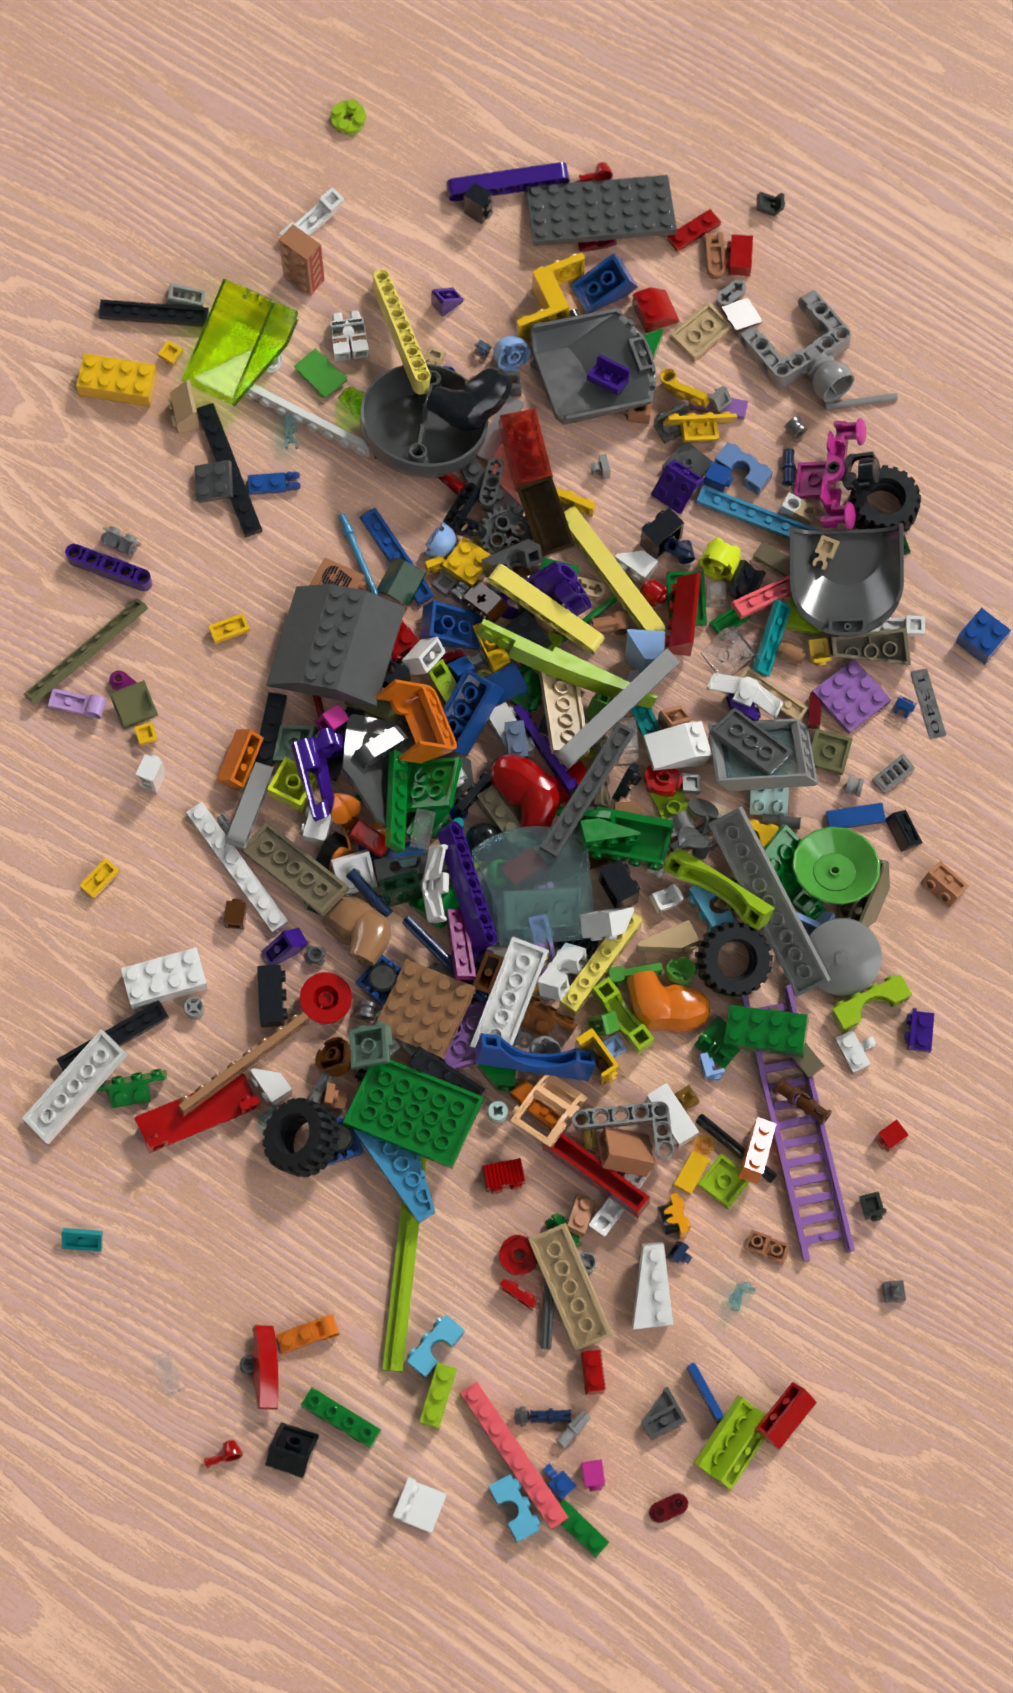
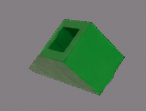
M600 818L582 820L576 827L581 849L588 848V850H595L601 846L611 848L622 843L631 845L641 835L640 831Z

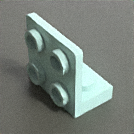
M749 773V777L762 776V773ZM773 773L772 775H786L787 773ZM789 788L750 790V815H763V813L788 815Z

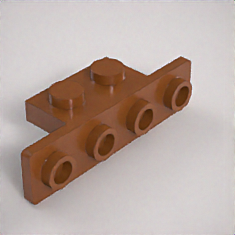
M534 996L531 997L521 1025L541 1036H549L555 1023L570 1031H573L578 1025L572 1017L559 1014L557 1009L549 1005H543Z

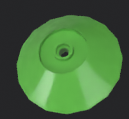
M826 827L814 830L801 839L793 853L792 869L798 884L810 896L824 903L843 905L859 901L872 892L880 877V860L875 848L864 836L848 828Z

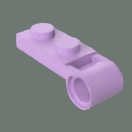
M53 688L48 707L101 719L107 700L99 695H90L89 697Z

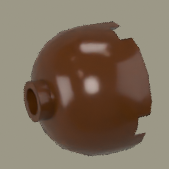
M333 1037L327 1040L322 1051L320 1049L317 1051L315 1058L316 1066L328 1076L341 1077L351 1070L350 1044L341 1037Z

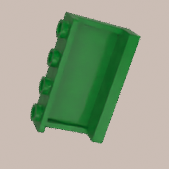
M597 806L596 810L612 811L617 820L616 824L640 831L641 835L631 845L622 843L611 848L601 846L595 850H588L587 848L588 854L592 858L597 860L606 858L610 859L611 862L621 859L622 862H627L634 867L643 865L651 870L663 869L674 828L672 820Z

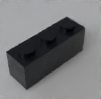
M281 964L257 966L261 1027L284 1026V1020H288L287 1008H284L283 1001H287L286 989H283L282 982H286V972L282 970Z

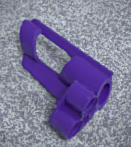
M554 561L525 579L530 584H535L537 589L560 605L564 604V608L569 609L576 616L592 607L587 593L577 580L576 572L566 563ZM504 593L499 595L509 607L501 617L507 619L518 617L520 615L518 614V608H514L507 603V600L510 598ZM528 611V613H529V614L532 616V618H533V617H534V614H532L531 612Z
M332 728L321 729L317 732L316 738L302 739L293 742L291 745L300 780L304 783L312 818L315 821H319L331 814L334 800L326 758H339L343 756L344 742L342 735L334 734ZM307 772L315 774L322 802L316 805Z

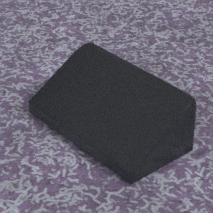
M906 810L894 812L886 818V823L901 852L923 843Z

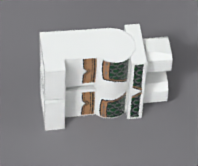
M358 310L349 312L350 319L343 320L342 313L332 314V321L330 322L335 362L351 360L349 341H351L353 359L369 358L364 321Z

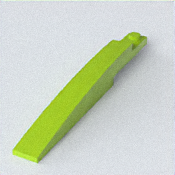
M483 619L476 634L501 648L509 650L508 657L565 682L611 698H615L630 684V682L558 647H554L553 651H550L486 619ZM649 692L637 705L651 709L657 699V695Z

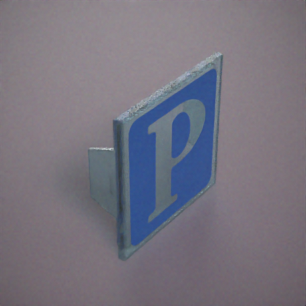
M422 839L417 844L412 841H405V850L401 853L387 847L386 854L388 861H398L401 867L415 865L417 857L425 856L426 850Z

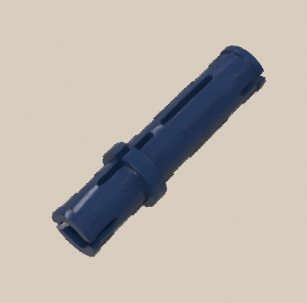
M355 868L346 875V878L367 899L369 905L374 907L379 913L388 917L393 912L383 901V897L372 889Z

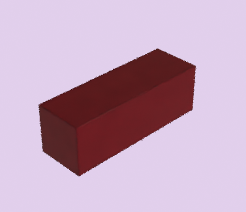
M810 692L808 728L820 729L822 701L813 692Z

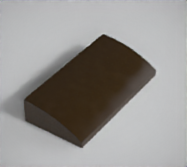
M552 475L516 488L534 541L541 547L542 557L548 558L576 546Z

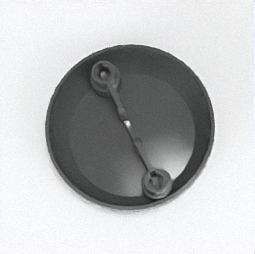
M427 364L431 374L430 390L427 394L420 395L414 392L405 368L402 365L386 371L371 383L364 394L360 410L362 435L373 454L389 468L418 478L445 476L467 465L479 453L488 430V419L477 430L463 431L451 426L428 410L427 399L432 390L439 386L460 390L467 380L453 370L433 364Z

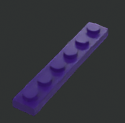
M520 704L514 706L515 718L517 721L524 720L526 734L532 739L536 749L571 798L578 787L576 780L573 777H569L568 769L559 762L555 754H551L548 739L546 736H541L540 728L536 722L533 723L531 721L529 711L523 709Z

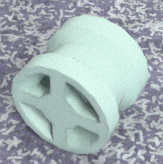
M495 1101L490 1104L488 1116L492 1122L499 1124L506 1120L508 1108L505 1103Z

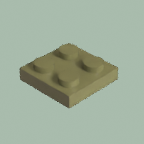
M816 729L811 745L815 768L843 775L853 738Z

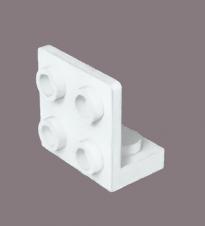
M408 1477L393 1517L432 1533L446 1499V1494Z

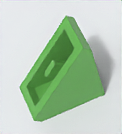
M615 1011L587 1018L590 1029L593 1028L598 1036L608 1035L620 1030Z

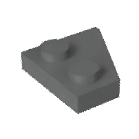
M668 1386L664 1388L663 1393L655 1401L650 1412L641 1421L651 1441L687 1422Z

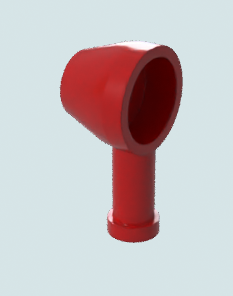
M606 162L598 163L593 173L579 175L580 182L595 179L596 181L611 180L613 177L612 170Z
M229 1440L223 1443L221 1454L204 1458L206 1468H210L212 1465L223 1461L231 1462L238 1460L243 1456V1453L235 1440Z

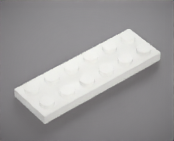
M512 937L470 1047H476L481 1033L501 1036L507 1043L513 1046L549 950Z
M101 1029L22 1119L44 1142L49 1144L128 1054Z

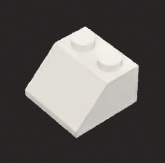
M634 907L602 909L579 915L582 937L591 938V941L602 940V937H606V940L617 939V935L625 933L633 915Z

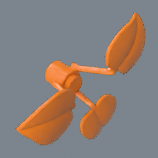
M334 794L331 819L336 824L342 825L341 829L344 832L348 849L346 847L338 848L331 860L356 852L352 850L351 841L346 836L348 834L347 829H351L355 822L359 820L355 816L360 813L361 804L356 798L347 794ZM375 820L374 826L370 827L386 837V829ZM330 861L329 871L334 874Z

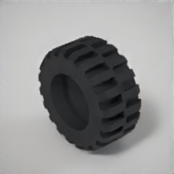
M882 465L880 468V481L878 485L872 486L873 492L863 491V493L857 494L855 491H851L848 502L854 505L855 524H858L857 528L879 529L903 523V531L907 532L916 520L921 502L920 489L918 485H914V478H909L907 476L908 473L904 470L902 472L898 471V467L888 468V465ZM877 491L889 492L898 498L901 503V509L891 514L880 513L871 507L867 497Z
M725 922L721 923V925H715L711 928V931L705 932L703 935L704 939L698 942L699 950L695 952V957L697 958L695 968L699 969L700 972L698 976L701 980H704V985L718 994L733 997L752 994L753 990L757 991L761 987L760 984L762 982H766L768 979L766 977L767 972L771 973L772 967L769 966V963L773 961V955L769 954L771 950L770 944H766L765 941L767 939L763 934L759 933V930L754 929L748 924ZM729 941L741 942L749 953V964L746 971L741 976L735 978L725 976L718 966L719 951Z
M300 1097L289 1099L287 1103L283 1102L278 1106L279 1109H275L271 1113L272 1117L267 1119V1127L263 1130L265 1139L262 1140L263 1147L266 1148L264 1153L268 1157L269 1162L277 1169L297 1177H310L311 1174L316 1175L320 1173V1169L324 1170L328 1166L327 1163L334 1159V1153L338 1151L339 1147L337 1143L340 1141V1133H338V1130H340L339 1123L335 1122L337 1118L331 1113V1110L319 1103ZM308 1122L309 1136L307 1142L302 1149L295 1153L293 1146L295 1135L299 1128Z

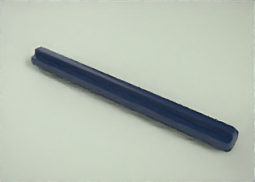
M411 916L405 917L402 924L454 975L452 957ZM460 980L470 985L473 984V980ZM477 989L474 996L480 1002H484L489 997V994Z

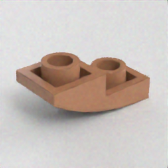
M751 1230L745 1246L746 1250L783 1265L791 1248L790 1244L778 1241L769 1235Z

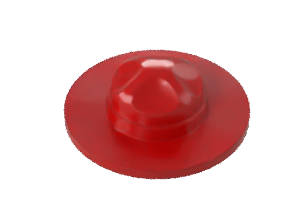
M322 972L311 976L303 984L300 991V1005L303 1012L308 1018L320 1024L338 1022L346 1016L352 1004V992L348 983L334 973Z

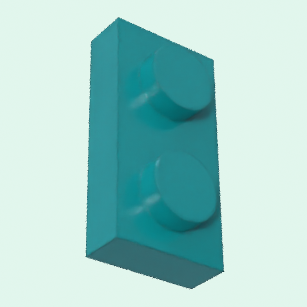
M75 1228L62 1229V1249L102 1252L103 1231Z

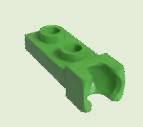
M662 963L623 969L622 966L608 968L609 972L607 973L615 986L624 985V981H627L628 977L642 971H654L657 977H659V975H662L663 968Z

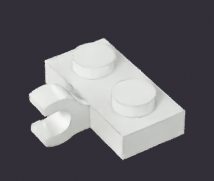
M851 1030L835 1038L853 1074L871 1065L864 1051L875 1046L876 1042L873 1037L860 1043L854 1031Z

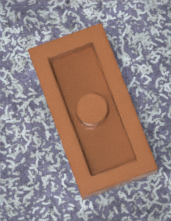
M579 1193L575 1196L566 1223L570 1232L580 1237L585 1235L596 1201Z

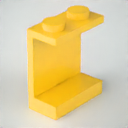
M593 1028L576 1038L575 1048L586 1050L593 1046L609 1067V1069L601 1073L599 1083L601 1086L605 1083L609 1085L617 1079L619 1065Z

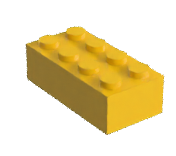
M84 353L76 384L79 396L151 407L158 376L155 364Z

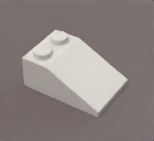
M702 721L683 723L643 736L653 771L704 766L712 756Z

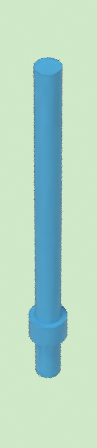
M342 513L338 516L343 527L342 532L350 543L362 574L365 575L369 591L380 596L355 539V531L352 525L349 524L345 513Z

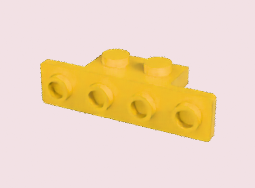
M728 411L720 414L707 412L702 415L689 413L685 416L671 414L663 421V426L680 425L683 443L718 441L717 424L732 423L737 418V414H730Z

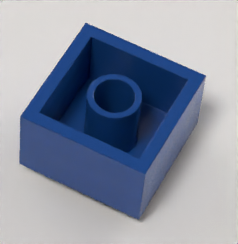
M981 607L959 633L956 643L985 665L1007 640L1011 629Z

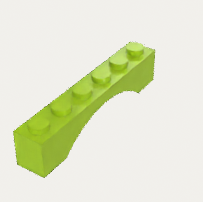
M682 848L671 852L663 867V870L675 878L698 885L717 895L734 909L742 921L756 930L767 925L773 914L774 907Z

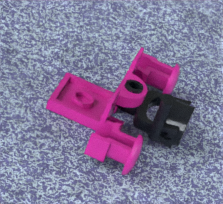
M861 418L857 422L834 421L833 425L836 428V436L834 437L831 431L828 432L826 462H798L794 495L800 499L820 498L826 510L825 518L820 520L824 528H837V524L845 523L846 528L850 530L855 524L854 505L851 502H847L846 506H840L842 490L840 488L836 489L834 483L842 481L846 490L861 494L863 491L873 492L872 486L878 485L880 481V463L873 451L849 454L846 457L848 440H856L859 446L865 443L866 425ZM857 460H860L858 464L859 482L856 479V474L851 472L852 466Z

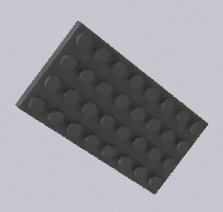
M668 175L526 187L534 246L677 234Z

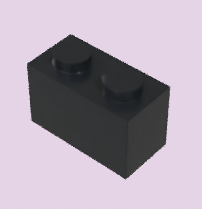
M473 183L464 195V214L483 224L493 213L492 193Z

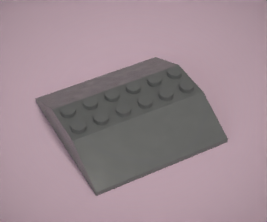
M333 584L296 586L266 686L377 707L379 699H376V695L382 690L405 607L371 592Z

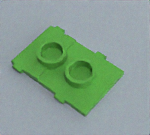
M316 348L294 366L301 374V377L304 380L306 379L319 392V395L325 399L347 381V377L341 374L328 361V358L323 356Z

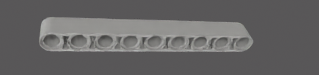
M667 648L555 754L556 758L569 769L681 661Z

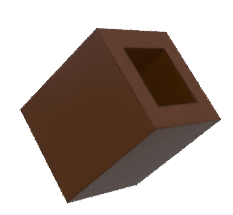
M241 899L226 900L225 928L244 930L247 913L246 902H243Z

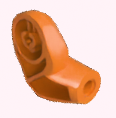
M642 971L627 978L631 1005L635 1017L649 1031H667L676 1034L690 1032L706 1024L710 1017L711 1007L709 1000L704 993L697 989L675 984L664 987L654 971Z

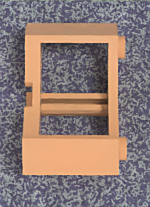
M542 1074L536 1086L521 1106L517 1105L511 1113L513 1117L510 1121L549 1147H553L567 1127V1119L572 1120V1116L576 1111L582 1110L589 1097L557 1076ZM535 1098L562 1116L548 1137L520 1120Z

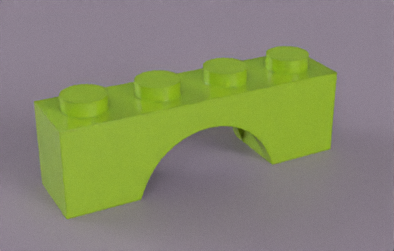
M890 975L884 979V983L880 985L875 983L867 988L868 991L862 994L861 992L853 994L847 1002L842 1000L834 1004L831 1015L841 1033L860 1024L861 1009L871 1001H883L891 1007H895L910 999L912 993L902 975Z
M609 977L593 987L592 994L605 1012H616L620 1027L619 1031L637 1055L654 1044L655 1038L646 1026L632 1014L624 1002L620 991Z

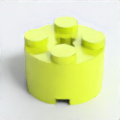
M714 538L713 541L708 542L698 561L699 568L702 566L704 574L714 580L722 581L727 579L729 581L741 561V550L737 546L725 543L720 538Z

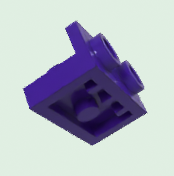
M912 1008L911 1012L907 1013L906 1025H909V1032L905 1033L904 1043L907 1044V1050L931 1052L935 1013L917 1011V1008Z

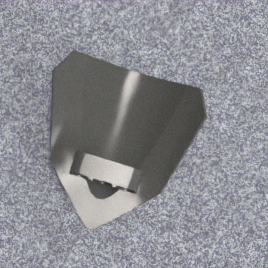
M353 714L349 717L346 726L342 770L354 785L374 820L386 829L389 752L395 749L403 754L416 743L408 725ZM452 751L435 759L460 757L462 760L461 767L468 778L464 780L465 783L456 788L454 796L456 798L454 802H456L467 792L468 788L474 783L471 760L460 753ZM416 812L406 813V832Z

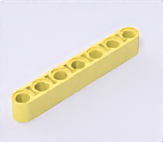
M498 564L489 576L488 582L586 652L595 654L605 640L604 636L506 566Z

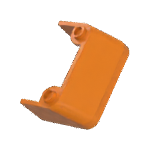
M395 679L376 695V699L390 701L391 709L394 713L406 717L416 744L399 757L401 761L424 763L451 753L457 748L456 740L439 697L431 686Z

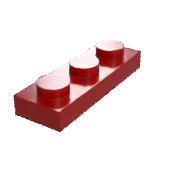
M710 208L678 228L677 234L667 235V240L678 252L704 236L705 233H709L720 226L721 221Z

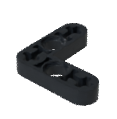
M467 483L462 488L443 522L452 528L456 535L480 541L486 536V528L481 523L466 518L480 495V489L474 483ZM463 504H465L464 508H463L462 510L458 511L459 508H460V506H462ZM468 524L467 528L462 531L463 526Z

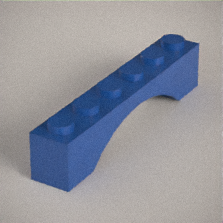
M485 1033L480 1034L474 1049L476 1064L589 1081L596 1066L594 1051L574 1048L555 1054H536L513 1047L501 1036Z

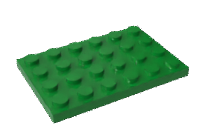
M390 1059L388 1064L368 1068L343 1121V1125L453 1169L483 1104L484 1097Z

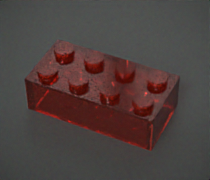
M536 408L500 415L498 425L515 491H517V487L552 475Z

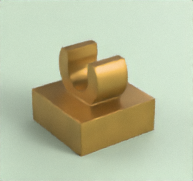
M690 1085L674 1094L685 1111L700 1102Z

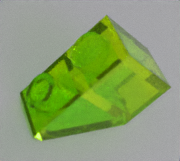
M348 387L342 391L338 398L354 418L360 420L361 404L365 392L354 387Z

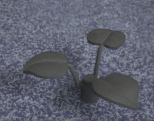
M693 798L689 800L688 808L696 816L705 817L703 830L699 834L698 830L693 827H682L677 837L678 848H694L693 854L700 859H705L709 851H714L715 847L719 845L718 842L712 845V839L705 836L709 818L716 819L719 812L711 802Z

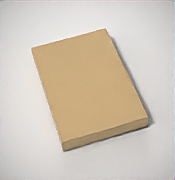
M708 302L672 332L669 338L695 362L732 331L733 328L726 321L727 319Z

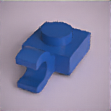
M550 1463L542 1469L552 1480L547 1485L561 1500L577 1486L564 1471L558 1474Z

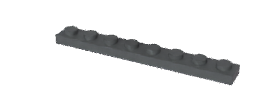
M620 722L617 723L540 846V850L557 859L634 736V730Z

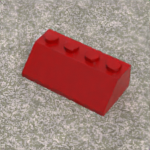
M699 572L677 577L676 584L672 583L671 595H674V601H670L669 612L673 613L672 618H668L667 629L671 630L670 636H666L665 647H669V650L675 655L691 656L701 576Z

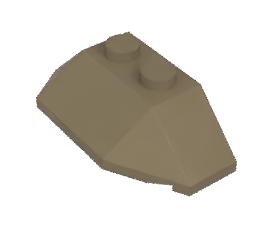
M880 860V877L872 892L859 901L838 905L837 910L840 918L853 919L867 927L876 922L890 889L888 861Z

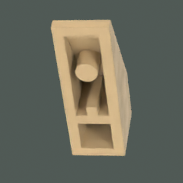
M687 920L638 942L636 950L637 952L682 953L686 951V953H689L697 948L699 938L690 920Z

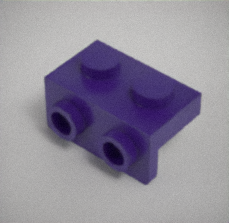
M599 355L596 365L587 374L586 380L618 395L629 383L630 369Z

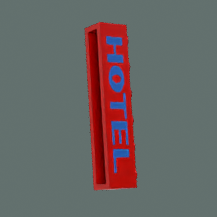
M563 1133L553 1147H549L542 1142L544 1151L636 1218H639L650 1204V1196L614 1170L602 1168V1163L599 1159Z

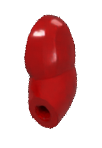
M518 755L499 757L493 763L490 771L491 782L494 788L507 802L521 807V828L525 832L537 837L546 836L557 812L561 796L557 779L544 772L535 762Z

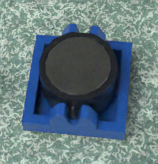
M382 954L375 966H370L356 981V984L381 1007H384L392 988L397 983V977L401 968Z
M337 1118V1121H335L339 1123L340 1130H338V1133H340V1141L337 1143L339 1145L338 1151H335V1157L327 1163L328 1166L364 1154L361 1141L352 1128L343 1125L345 1118Z

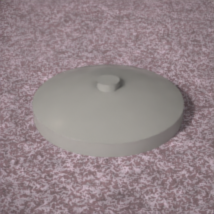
M836 918L820 924L810 934L809 938L831 979L829 982L818 986V988L832 995L849 996L865 990L875 980L880 970L882 952L878 939L866 925L849 918Z

